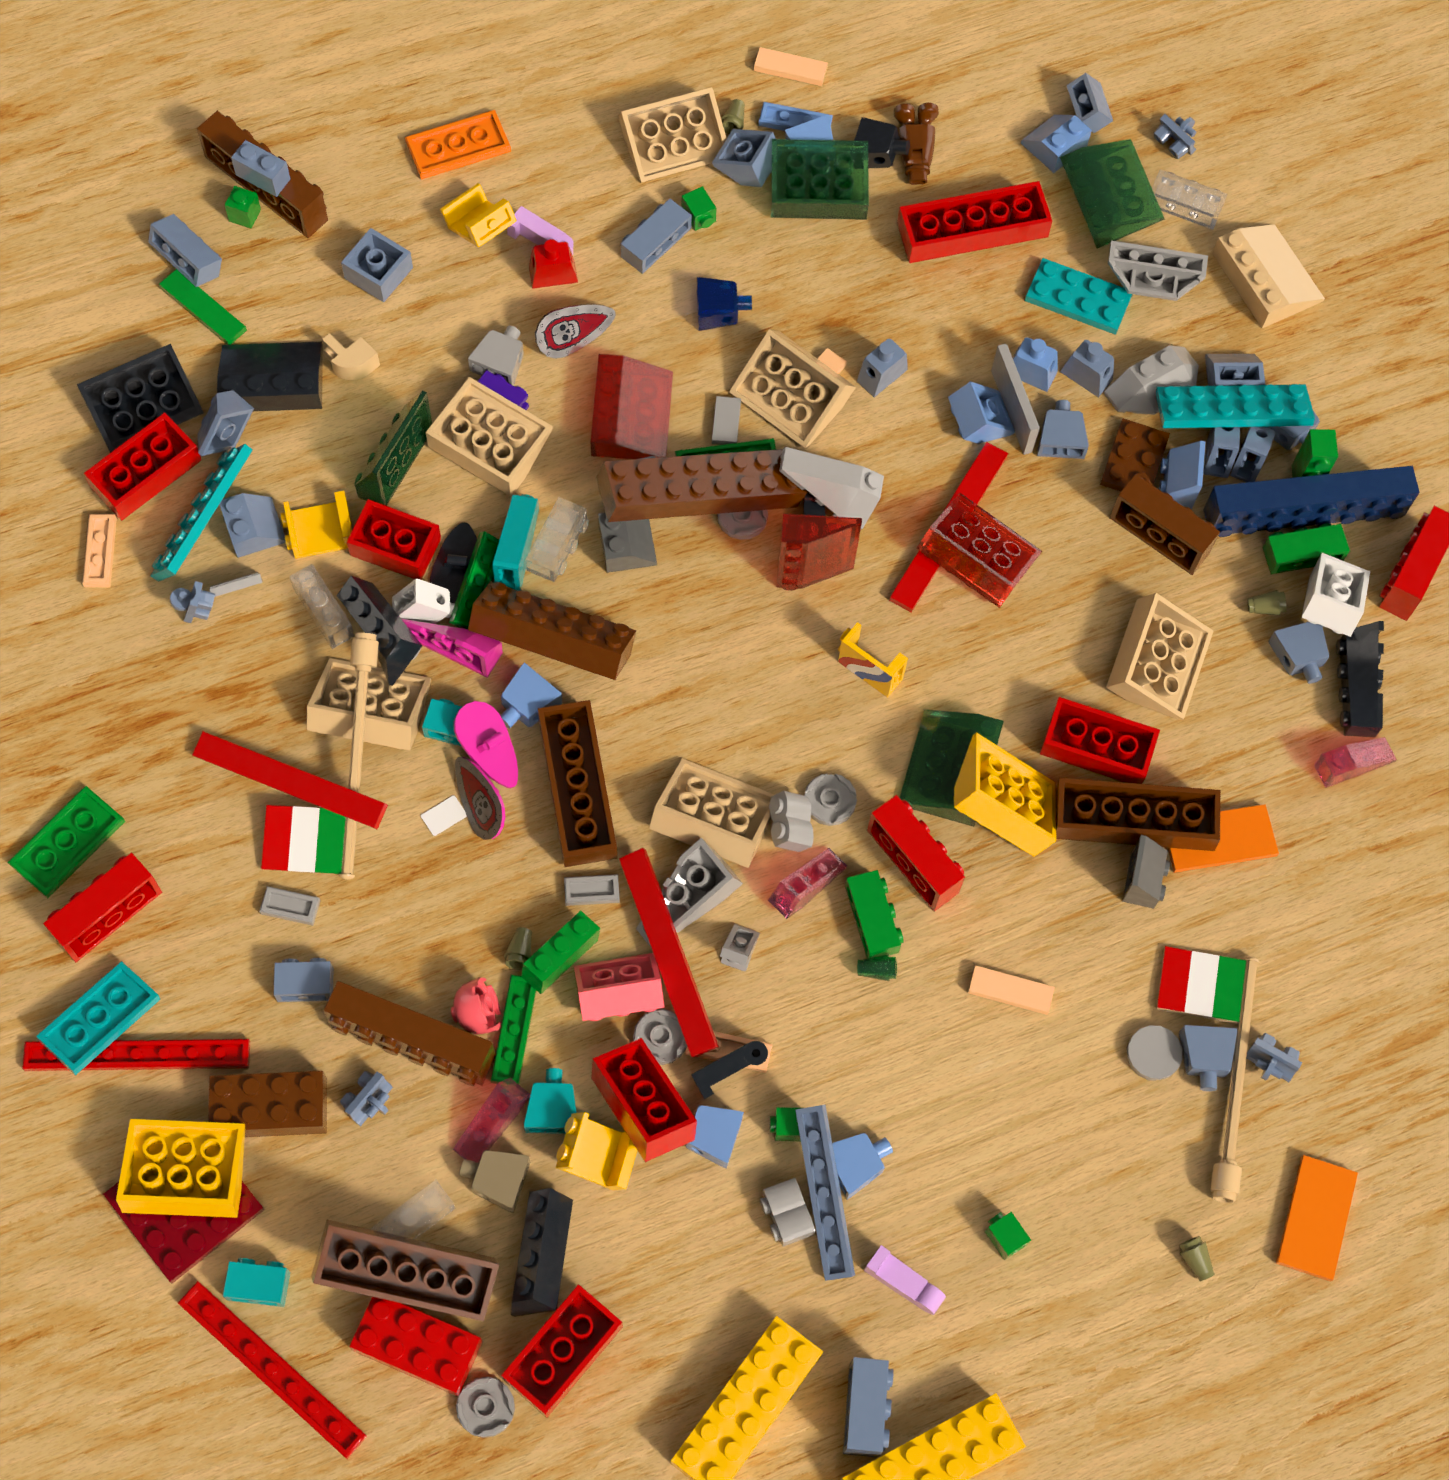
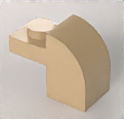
M330 333L322 338L323 353L331 362L333 373L339 378L358 380L366 377L380 366L378 353L362 337L346 349Z

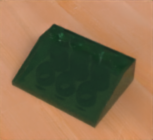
M772 139L771 218L867 220L869 207L868 141Z
M1131 139L1082 147L1060 157L1097 249L1111 243V240H1119L1165 220Z
M422 390L403 407L400 413H396L389 432H385L382 435L376 453H371L366 469L363 473L360 472L355 479L354 485L358 498L365 501L369 499L385 506L388 505L427 441L426 431L432 425L427 392Z
M924 710L900 799L906 800L913 810L974 827L975 820L954 808V787L972 736L977 732L997 745L1004 721L975 713Z

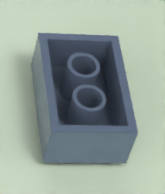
M853 1357L849 1364L843 1454L878 1458L889 1446L890 1431L884 1428L885 1420L887 1421L891 1415L892 1401L886 1398L887 1390L889 1391L893 1385V1369H888V1360Z

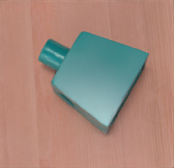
M548 1068L546 1069L545 1083H533L524 1122L525 1133L566 1134L565 1124L571 1117V1114L576 1113L573 1084L562 1083V1069Z

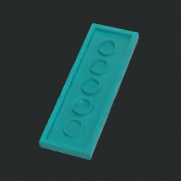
M1306 384L1157 387L1156 399L1163 428L1313 426L1315 421Z
M243 444L237 448L233 447L228 453L223 452L216 462L219 466L215 473L211 472L203 483L206 486L205 489L193 498L191 502L193 508L190 513H185L178 523L180 529L176 535L173 533L166 541L165 547L167 549L163 556L160 554L153 562L152 568L154 570L150 576L159 582L176 575L253 451L252 448Z

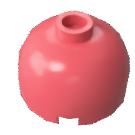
M478 978L463 984L456 992L453 1007H451L453 1020L471 1034L491 1033L499 1030L501 1022L496 1023V1014H501L498 998L492 985L486 986L483 983L487 980L485 978Z

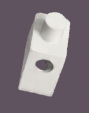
M420 579L413 580L392 597V608L401 619L431 624L438 623L444 617L450 618L455 606L454 603H450V592L448 589Z

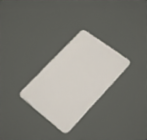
M451 796L421 815L433 836L467 817L465 810L455 796Z

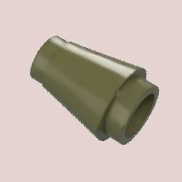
M732 100L721 118L724 131L727 134H730L733 129L742 130L744 127L745 104L742 100Z
M1275 590L1247 599L1249 613L1280 615V613L1286 612L1284 592Z
M523 927L516 929L504 955L505 964L509 968L522 970L523 963L531 957V930Z
M1197 1236L1179 1245L1182 1250L1180 1252L1181 1256L1198 1277L1199 1281L1206 1280L1215 1275L1206 1241L1203 1242L1201 1237Z

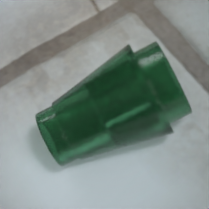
M890 954L858 960V976L889 982L890 979H897V958L890 957Z

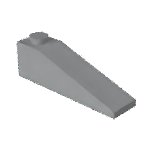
M789 447L783 448L779 471L801 490L806 489L816 497L815 501L820 506L825 505L834 512L833 516L838 521L859 530L863 529L881 498L884 476L863 466Z
M700 838L680 856L676 863L678 864L676 869L663 884L664 888L661 892L676 932H680L723 902L743 884L729 865L703 838ZM641 920L636 929L651 947Z

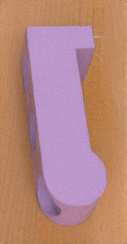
M522 206L516 211L514 215L517 221L507 228L509 236L516 239L519 235H522L537 245H542L550 239H554L557 242H568L573 255V240L570 236Z
M882 1245L864 1270L931 1315L935 1314L946 1298L941 1290L928 1283L925 1278L891 1255L890 1251Z

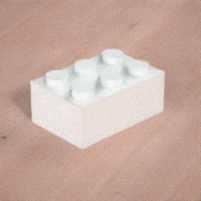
M1322 553L1309 577L1302 618L1307 619L1310 623L1330 628L1338 634H1345L1351 637L1364 613L1370 571Z

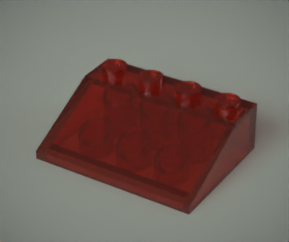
M598 355L590 441L592 457L622 459L667 457L673 371L623 355Z
M962 493L956 496L931 525L916 548L927 558L932 559L948 573L953 574L969 588L974 589L999 608L1042 553L1039 548Z
M783 514L776 587L788 591L803 589L854 569L862 518Z

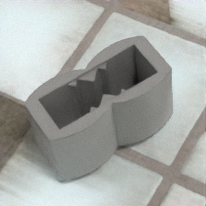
M782 791L772 796L769 810L773 820L771 835L775 847L796 852L812 847L814 835L810 823L811 803L809 798L787 791Z
M795 1178L763 1189V1198H760V1203L764 1214L770 1213L774 1224L770 1225V1230L775 1242L780 1240L782 1247L815 1235L812 1219Z

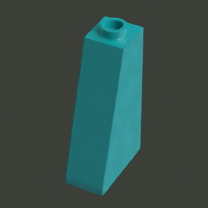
M527 494L512 496L493 561L495 582L503 583L507 587L519 591L522 588L539 513L537 498Z

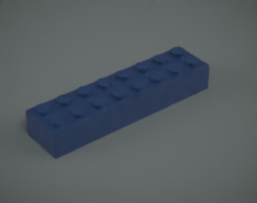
M1412 465L1218 485L1213 487L1203 511L1206 521L1212 523L1220 531L1219 537H1227L1235 533L1249 535L1263 530L1276 532L1283 528L1299 529L1311 525L1319 527L1327 523L1341 522V524H1350L1359 520L1372 522L1387 517L1399 519L1406 515L1420 491Z

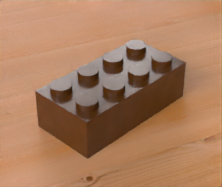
M1137 474L1134 475L1118 495L1110 515L1111 520L1191 575L1196 572L1208 557L1220 533L1212 523L1202 520L1190 508L1182 506L1170 494L1160 491L1148 479L1141 478Z
M323 1071L209 1076L208 1122L245 1124V1137L327 1134V1077Z

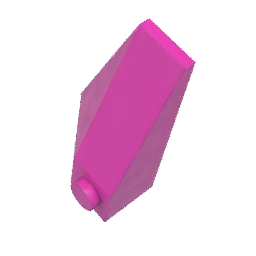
M402 619L422 646L486 678L489 677L503 654L500 641L471 632L468 629Z

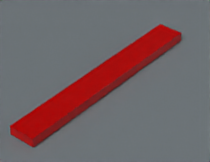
M988 442L985 443L890 596L889 601L912 613L1007 459L1008 453Z
M202 731L192 754L196 758L378 830L388 807L386 803Z
M640 848L619 858L690 1055L696 1058L719 1046L646 849Z
M115 1040L82 1070L249 1068L250 1040ZM39 1041L25 1042L22 1066L24 1071H70Z
M199 1281L180 1299L178 1304L346 1459L367 1438L366 1434Z

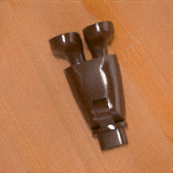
M904 103L894 108V117L902 125L898 129L900 140L910 141L909 154L901 156L905 167V175L908 176V183L911 185L926 184L928 182L927 175L930 174L935 146V127L931 123L939 115V108L934 103H923L918 107L919 124H914L915 108L912 105Z

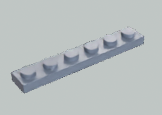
M826 1105L796 1109L825 1281L855 1276Z

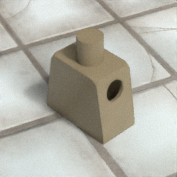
M485 1150L480 1163L464 1159L459 1175L474 1179L471 1189L475 1195L508 1212L514 1213L531 1161L530 1157L526 1155Z

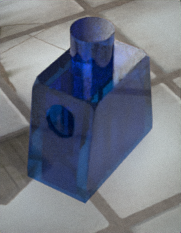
M697 277L699 331L736 325L738 323L739 310H752V295L737 296V283L734 281Z

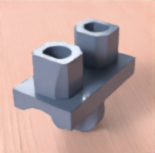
M1164 114L1160 118L1161 125L1154 132V138L1163 145L1172 137L1175 142L1169 147V151L1177 159L1187 152L1192 155L1196 151L1194 147L1195 141L1191 138L1197 133L1192 128L1195 120L1189 117L1184 121L1181 117H1178L1174 122Z
M195 581L191 592L185 588H178L170 595V604L174 609L178 611L187 610L184 622L191 623L193 617L207 620L209 617L215 593L201 590L203 585L201 582Z
M1264 1033L1260 1038L1257 1037L1248 1050L1246 1059L1264 1070L1261 1078L1265 1081L1271 1074L1278 1079L1282 1078L1290 1082L1302 1064L1298 1060L1300 1052L1292 1047H1286L1284 1051L1275 1048V1038L1267 1033Z
M365 1071L358 1079L359 1086L363 1088L357 1096L351 1092L346 1093L340 1100L341 1105L346 1109L345 1112L360 1127L368 1117L372 1119L378 1111L383 1115H386L389 1111L383 1104L390 1097L388 1093L393 1087L378 1071L375 1075Z

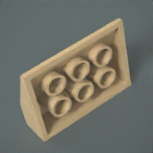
M712 87L621 111L618 115L622 134L640 183L712 164L727 139Z
M1275 224L1239 228L1218 237L1212 254L1261 328L1324 301L1325 298Z
M769 329L729 392L735 397L741 398L743 403L801 446L808 448L843 408L856 387L783 333Z
M469 377L426 431V438L429 448L511 497L529 473L553 426Z
M1157 593L1137 599L1106 688L1127 701L1175 719L1184 720L1213 630Z
M329 658L307 705V731L352 739L357 672L355 667L350 666V662ZM371 668L368 676L363 742L410 751L418 732L431 678L403 672L395 684L391 686L382 668Z
M682 758L655 805L649 829L691 846L700 838H703L721 858L749 868L771 820L769 804L774 794Z

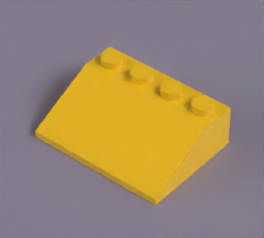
M976 732L972 736L954 787V808L1035 857L1056 842L1055 782Z
M130 1119L116 1197L122 1213L237 1218L242 1187L245 1124Z

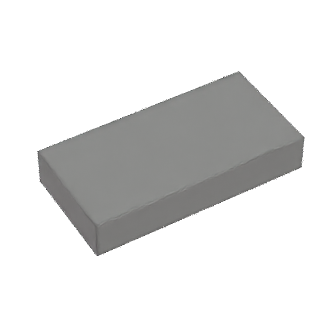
M716 396L712 444L725 445L737 443L741 398Z
M257 572L210 586L209 590L211 593H215L216 597L263 583L260 573Z
M618 874L564 877L566 906L620 903Z
M267 886L259 912L262 915L313 926L321 900L319 897Z

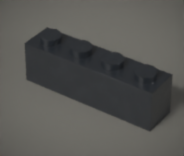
M350 576L336 596L365 633L377 635L376 641L379 642L378 659L389 685L393 686L421 649L422 644L372 582Z
M1384 621L1356 627L1351 637L1343 634L1341 639L1337 640L1336 654L1340 655L1337 676L1341 679L1342 685L1339 689L1338 697L1339 702L1343 703L1340 725L1344 727V736L1376 737L1383 728V694L1378 693L1382 686L1383 670L1378 669V665L1380 664L1381 655L1384 654V643H1379V633L1384 631Z
M552 1188L529 1192L511 1305V1316L514 1317L557 1310L573 1199Z

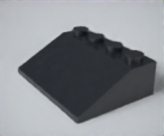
M322 341L222 345L217 375V393L235 391L254 408L253 412L322 409Z
M171 344L77 384L81 396L110 453L163 413H166L177 425L204 414Z

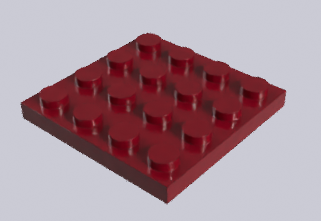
M243 1181L237 1218L122 1213L116 1201L119 1182L103 1193L171 1284L265 1210Z

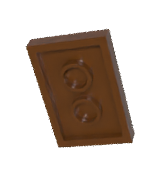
M1122 418L1100 485L1121 492L1135 474L1141 478L1148 479L1154 484L1170 433Z

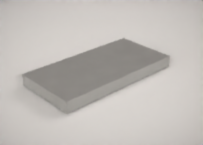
M998 345L991 372L1023 455L1029 454L1033 451L1040 427L1008 345Z

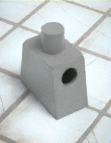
M509 325L504 334L494 330L489 331L468 358L470 371L482 376L488 370L493 374L501 375L506 382L514 386L524 354L523 343L517 340L521 334L519 329Z

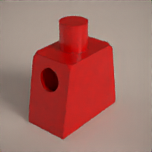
M550 239L542 245H535L533 247L529 263L532 289L578 283L575 260L568 242H557L554 239Z

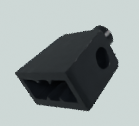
M861 117L850 152L854 169L890 168L893 165L896 154H909L910 141L900 140L898 129L893 124Z

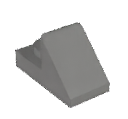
M734 924L720 954V957H722L721 963L741 971H746L760 933Z

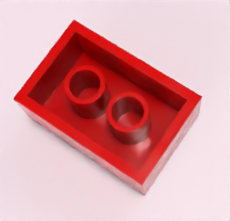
M368 499L347 540V546L352 557L412 579L422 580L440 543L441 534L438 524Z

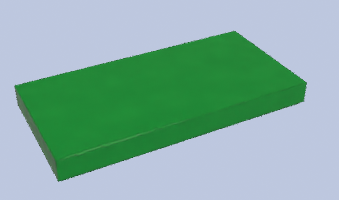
M85 786L8 861V864L48 899L126 821L92 790Z

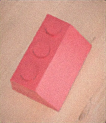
M654 953L573 966L583 1021H598L611 1016L623 1017L634 1012H652L658 1008H664L661 978Z

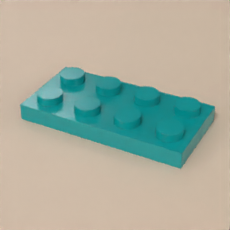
M1042 258L1025 301L1116 335L1133 294L1127 293L1125 288Z
M121 961L36 1037L42 1045L76 1076L161 999L151 987Z

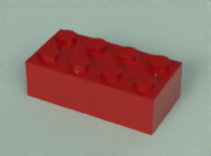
M163 413L84 472V476L90 488L122 521L201 462L202 459L198 453L197 445L166 413Z
M1435 505L1429 514L1424 512L1418 524L1415 525L1410 534L1409 542L1403 548L1399 556L1400 559L1390 574L1388 583L1385 584L1379 597L1383 598L1379 608L1405 621L1409 619L1421 602L1449 547V512Z
M1059 697L1053 710L1040 755L1125 783L1142 784L1147 776L1160 729Z
M895 795L871 813L867 829L868 833L934 912L959 894L965 879L963 868L958 862H953L948 857L945 846L939 840L935 841L929 834L930 830L926 823L922 820L918 821L913 815L912 807L906 800H901L898 795Z
M131 852L128 856L120 857L108 872L95 877L91 885L84 891L75 893L67 905L62 909L53 911L43 924L76 963L163 892L152 874Z
M642 1038L592 1059L591 1079L645 1162L695 1140L697 1120Z
M578 1284L504 1371L501 1377L542 1415L548 1418L623 1328V1322Z
M372 1297L349 1347L353 1352L459 1397L483 1341L481 1337L402 1303Z

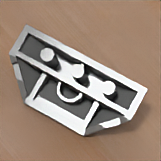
M1111 240L1108 264L1127 293L1177 301L1205 279L1208 255Z
M1169 345L1129 367L1104 391V394L1117 412L1125 413L1127 411L1137 414L1155 415L1159 412L1156 399L1157 387L1196 386L1199 365L1185 347Z

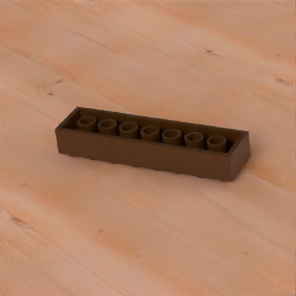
M783 449L604 461L596 476L608 522L797 508L807 494L806 489L801 490L779 471Z

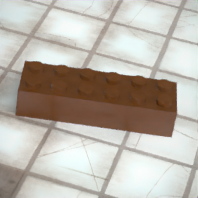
M217 110L197 128L205 158L244 189L257 193L258 199L306 238H310L328 221L323 191L318 185L309 183L300 171H294L288 166L290 181L277 197L235 174L231 157L245 140L269 153L271 151L264 143H258L248 130L239 128L230 116H224Z
M490 581L473 603L468 630L613 680L617 679L631 656L637 631L625 624H616L605 620L601 616L590 615L581 612L575 607H566L555 603L551 599H542L531 595L527 591H519L507 587L503 583Z
M590 700L538 708L564 867L618 859L616 838Z
M1059 778L1056 787V839L1136 845L1139 837L1144 835L1165 848L1215 851L1220 841L1221 790Z
M337 981L324 1009V1013L333 1031L345 1036L347 1033L358 1036L357 1040L366 1045L372 1046L373 1043L383 1046V1051L397 1056L398 1053L406 1055L408 1060L416 1065L423 1066L424 1063L434 1067L433 1070L441 1075L449 1076L450 1073L460 1077L459 1081L469 1086H474L475 1083L483 1086L496 1056L493 1043L489 1040L340 981Z
M327 1219L311 1278L313 1283L484 1321L499 1263L494 1257Z

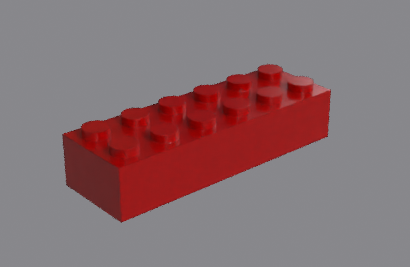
M1040 181L901 206L899 207L897 225L909 263L1047 238L1049 237L1053 220Z

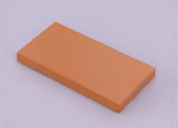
M495 110L405 137L406 145L421 180L511 152V146Z
M1266 804L1220 811V841L1215 851L1168 848L1174 873L1277 857L1279 854Z
M1306 1155L1301 1157L1276 1264L1330 1282L1334 1280L1358 1172Z

